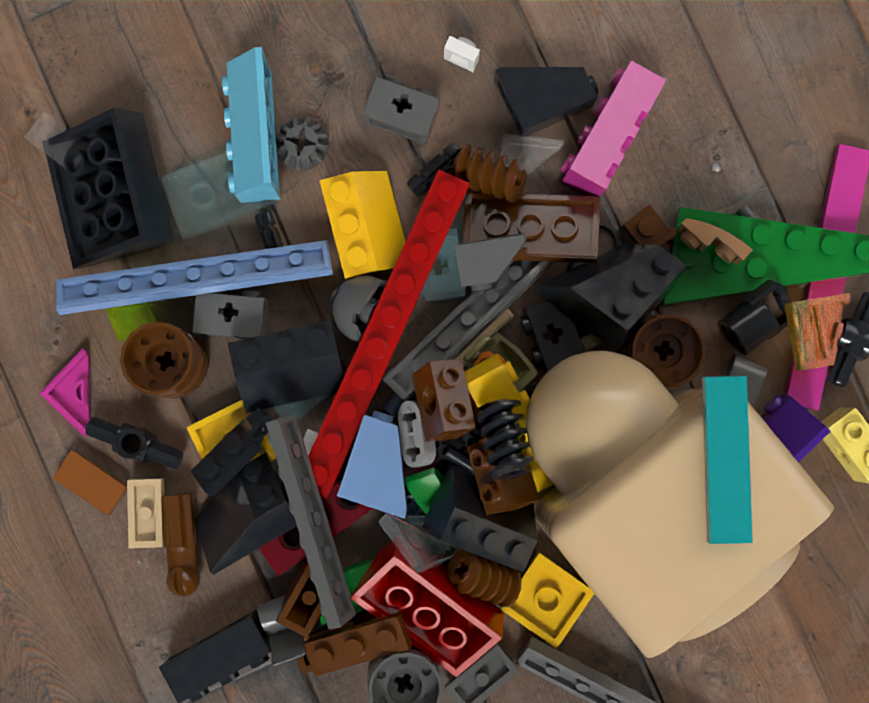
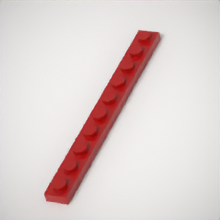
M438 170L308 455L320 496L325 498L329 497L357 436L363 416L367 414L470 187V183L441 170Z

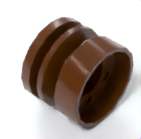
M677 315L651 316L628 338L625 343V355L647 367L664 387H678L691 381L701 371L706 358L705 341L700 330L686 318ZM663 341V347L668 348L669 352L668 355H662L661 360H659V354L654 353V347L661 346Z
M151 322L141 325L129 334L122 346L120 363L123 375L131 386L143 393L163 398H181L190 395L199 388L207 375L208 358L205 347L197 337L172 324ZM166 360H174V367L165 365Z

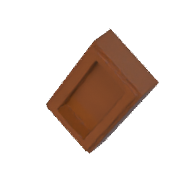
M76 449L69 452L52 477L107 516L113 513L127 492L126 483Z

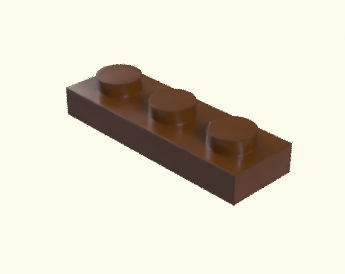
M401 612L309 638L303 644L315 676L407 651L413 645Z

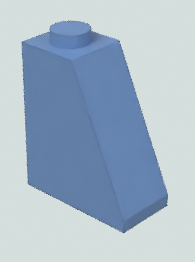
M374 410L372 416H363L337 496L405 519L408 507L399 425L392 423L393 416Z

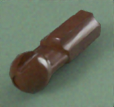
M193 493L164 495L161 497L165 548L167 549L168 564L166 584L168 590L178 597L190 596L197 590L201 578L197 570V539Z

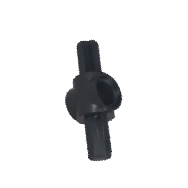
M869 292L862 294L853 317L843 319L836 327L832 346L837 354L826 377L827 381L835 386L845 387L856 361H863L869 357Z
M92 417L87 423L86 434L88 436L111 444L112 451L125 459H134L142 463L151 460L172 469H178L184 457L182 450L157 441V435L145 428H137L127 423L118 426L98 417ZM133 434H136L141 440V447L137 452L132 451L129 447V438Z

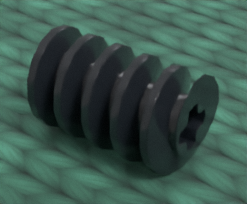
M496 400L481 405L478 408V411H481L477 417L478 422L485 425L481 428V436L488 439L484 443V450L491 452L487 457V463L495 467L490 471V477L493 480L523 476L530 472V470H526L525 466L535 460L534 456L522 454L531 445L530 442L519 441V437L527 433V428L516 427V423L525 418L524 414L512 412L513 409L521 405L520 400Z

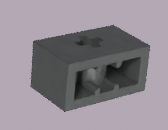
M376 77L362 114L364 123L427 145L440 109V99L436 98V95L427 89L417 88L415 91L404 87V83L398 79L386 77L384 80ZM403 103L408 104V109H404L403 113H398L397 108H401Z
M227 290L196 295L192 333L238 339L265 335L269 301L265 298H260V292L241 290L240 296L227 295ZM233 306L239 313L238 316H233L230 320V318L225 317V311H231Z

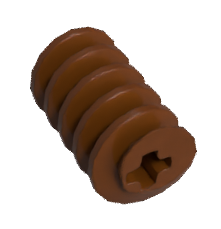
M468 143L464 144L457 154L451 169V175L470 183V189L474 191L481 190L486 195L493 194L494 197L499 199L506 198L511 203L516 202L520 197L527 176L525 169L520 170L519 159H513L511 164L507 166V155H501L498 161L495 162L496 153L494 151H489L484 158L483 148L477 147L472 154V145Z
M463 549L456 551L448 563L446 571L448 581L454 584L456 591L461 594H467L473 598L477 597L482 601H488L503 608L513 605L519 597L522 580L518 570Z

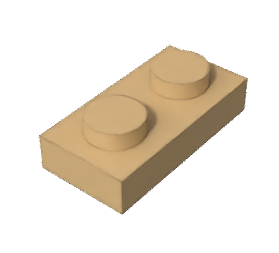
M164 478L127 480L128 549L165 546L161 497L165 495Z

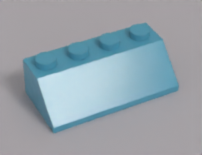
M254 47L227 62V75H222L224 95H229V107L224 108L225 125L227 128H231V140H226V151L228 160H233V173H228V184L230 193H235L240 203L280 200L272 71L262 47Z

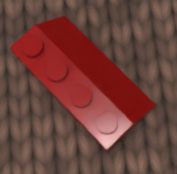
M399 532L378 552L351 593L350 598L376 618L401 612L413 645L455 677H458L502 639L504 612L495 604L456 591L455 585L448 581L446 575L447 567L403 533Z

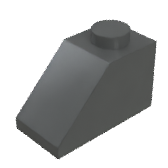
M527 233L469 241L455 245L461 287L471 286V291L492 288L491 282H496L526 242Z

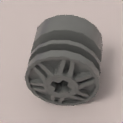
M414 645L407 651L371 661L367 674L370 703H440L443 691L437 666L433 659ZM405 673L408 674L410 684L404 682L402 686H398L396 677L402 678Z

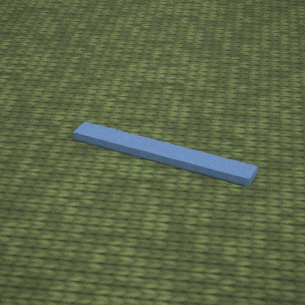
M328 240L56 279V311L59 315L333 275Z

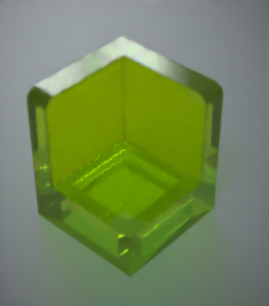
M153 301L111 307L105 310L118 341L125 342L129 334L141 325L157 322L149 306L154 303Z

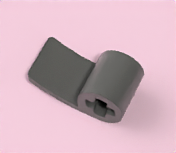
M285 595L257 605L260 623L265 633L269 636L273 666L306 654L303 646L305 642L304 636L276 622Z

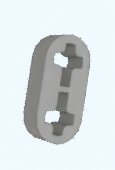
M417 400L406 401L402 403L398 411L403 460L410 467L430 465L436 456L435 441L425 442ZM418 447L420 448V454L417 452Z

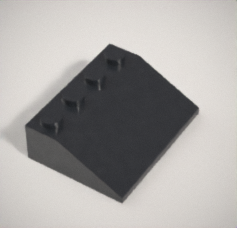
M114 107L43 141L73 269H80L150 251L174 241L143 113Z

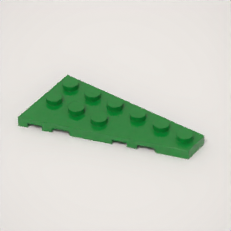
M679 207L675 223L676 230L685 219L698 220L732 234L749 246L752 251L738 265L732 261L727 263L715 253L714 249L716 247L712 243L703 252L697 248L692 250L679 238L681 233L678 232L673 237L674 245L671 248V254L685 263L686 267L675 287L663 299L662 306L749 293L768 279H773L784 287L869 274V235Z

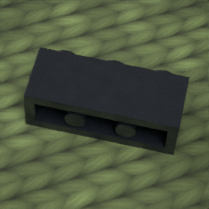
M254 610L168 658L159 666V669L177 703L190 699L191 703L206 696L210 692L208 687L220 682L221 686H224L239 677L238 671L250 665L251 669H254L270 659L268 654L271 652L269 636L262 628L257 610Z

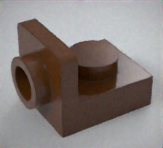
M650 204L621 226L635 245H659L665 250L674 245L671 238L678 233L675 228L670 230Z

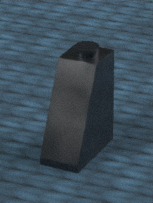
M501 67L495 71L494 82L521 139L593 107L597 99L596 94L599 92L595 79L592 75L587 76L584 67Z

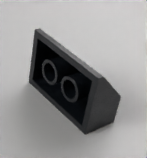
M330 320L227 343L235 379L246 414L254 412L258 408L264 410L337 393L342 383L343 374Z
M451 463L421 527L439 541L524 572L538 541L534 503L517 510L486 515L475 476Z

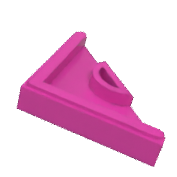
M82 348L39 394L83 436H88L86 434V426L91 419L90 352Z

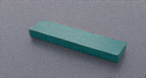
M747 376L702 377L707 542L710 544L753 543Z

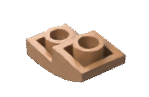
M685 219L677 229L681 233L679 238L687 247L692 250L697 248L703 252L712 243L716 247L714 249L715 253L727 263L732 261L738 265L752 251L749 246L732 234L705 222Z

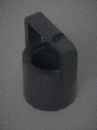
M768 279L745 297V301L720 319L718 327L734 349L743 355H748L764 341L773 338L794 321L793 304L786 288L779 282ZM772 291L779 309L783 312L777 319L764 303L760 301Z

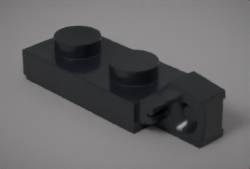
M258 408L242 420L191 470V473L205 493L215 496L263 449L260 444L264 439L263 437L268 433L266 422L273 420L265 411Z

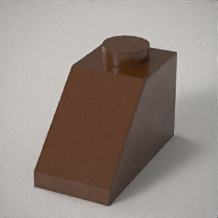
M307 557L304 558L290 583L276 622L308 638L321 614L320 600L316 586L310 578V567Z

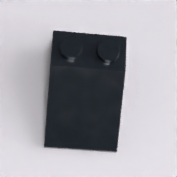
M267 452L248 462L195 518L197 533L210 573L213 575L297 526L295 517L289 509V498L284 482L279 476L278 465Z

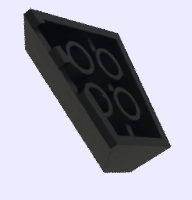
M620 245L597 256V263H583L537 285L535 290L614 350L618 351L675 287L686 264L659 245Z

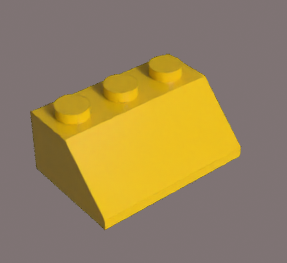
M387 171L349 172L319 180L345 280L347 281L352 277L360 275L379 276L391 273L406 241Z

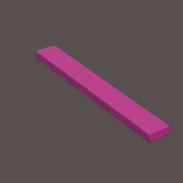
M843 144L835 147L819 228L856 233L869 170V150ZM846 277L811 282L806 286L784 392L806 409L819 411Z

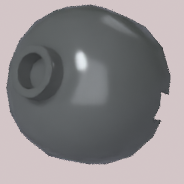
M360 275L348 279L333 291L330 299L333 323L343 335L360 343L388 281L375 276Z

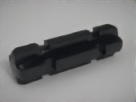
M455 143L449 144L443 150L444 154L442 156L438 154L419 171L421 173L419 176L415 174L408 180L407 186L410 191L417 197L422 196L429 189L427 186L429 184L432 185L438 170L448 173L452 169L451 165L454 163L461 148Z
M263 211L256 214L255 221L259 230H262L260 235L265 249L283 247L277 227H274L276 222L272 212Z

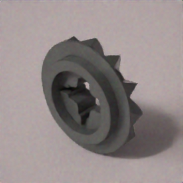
M307 116L305 118L293 117L291 121L281 125V129L275 137L276 151L280 159L287 166L296 170H308L316 167L324 160L328 152L329 141L326 131L319 122L311 120ZM303 131H305L307 141L313 145L304 146L300 156H298L297 145L289 140L300 139Z

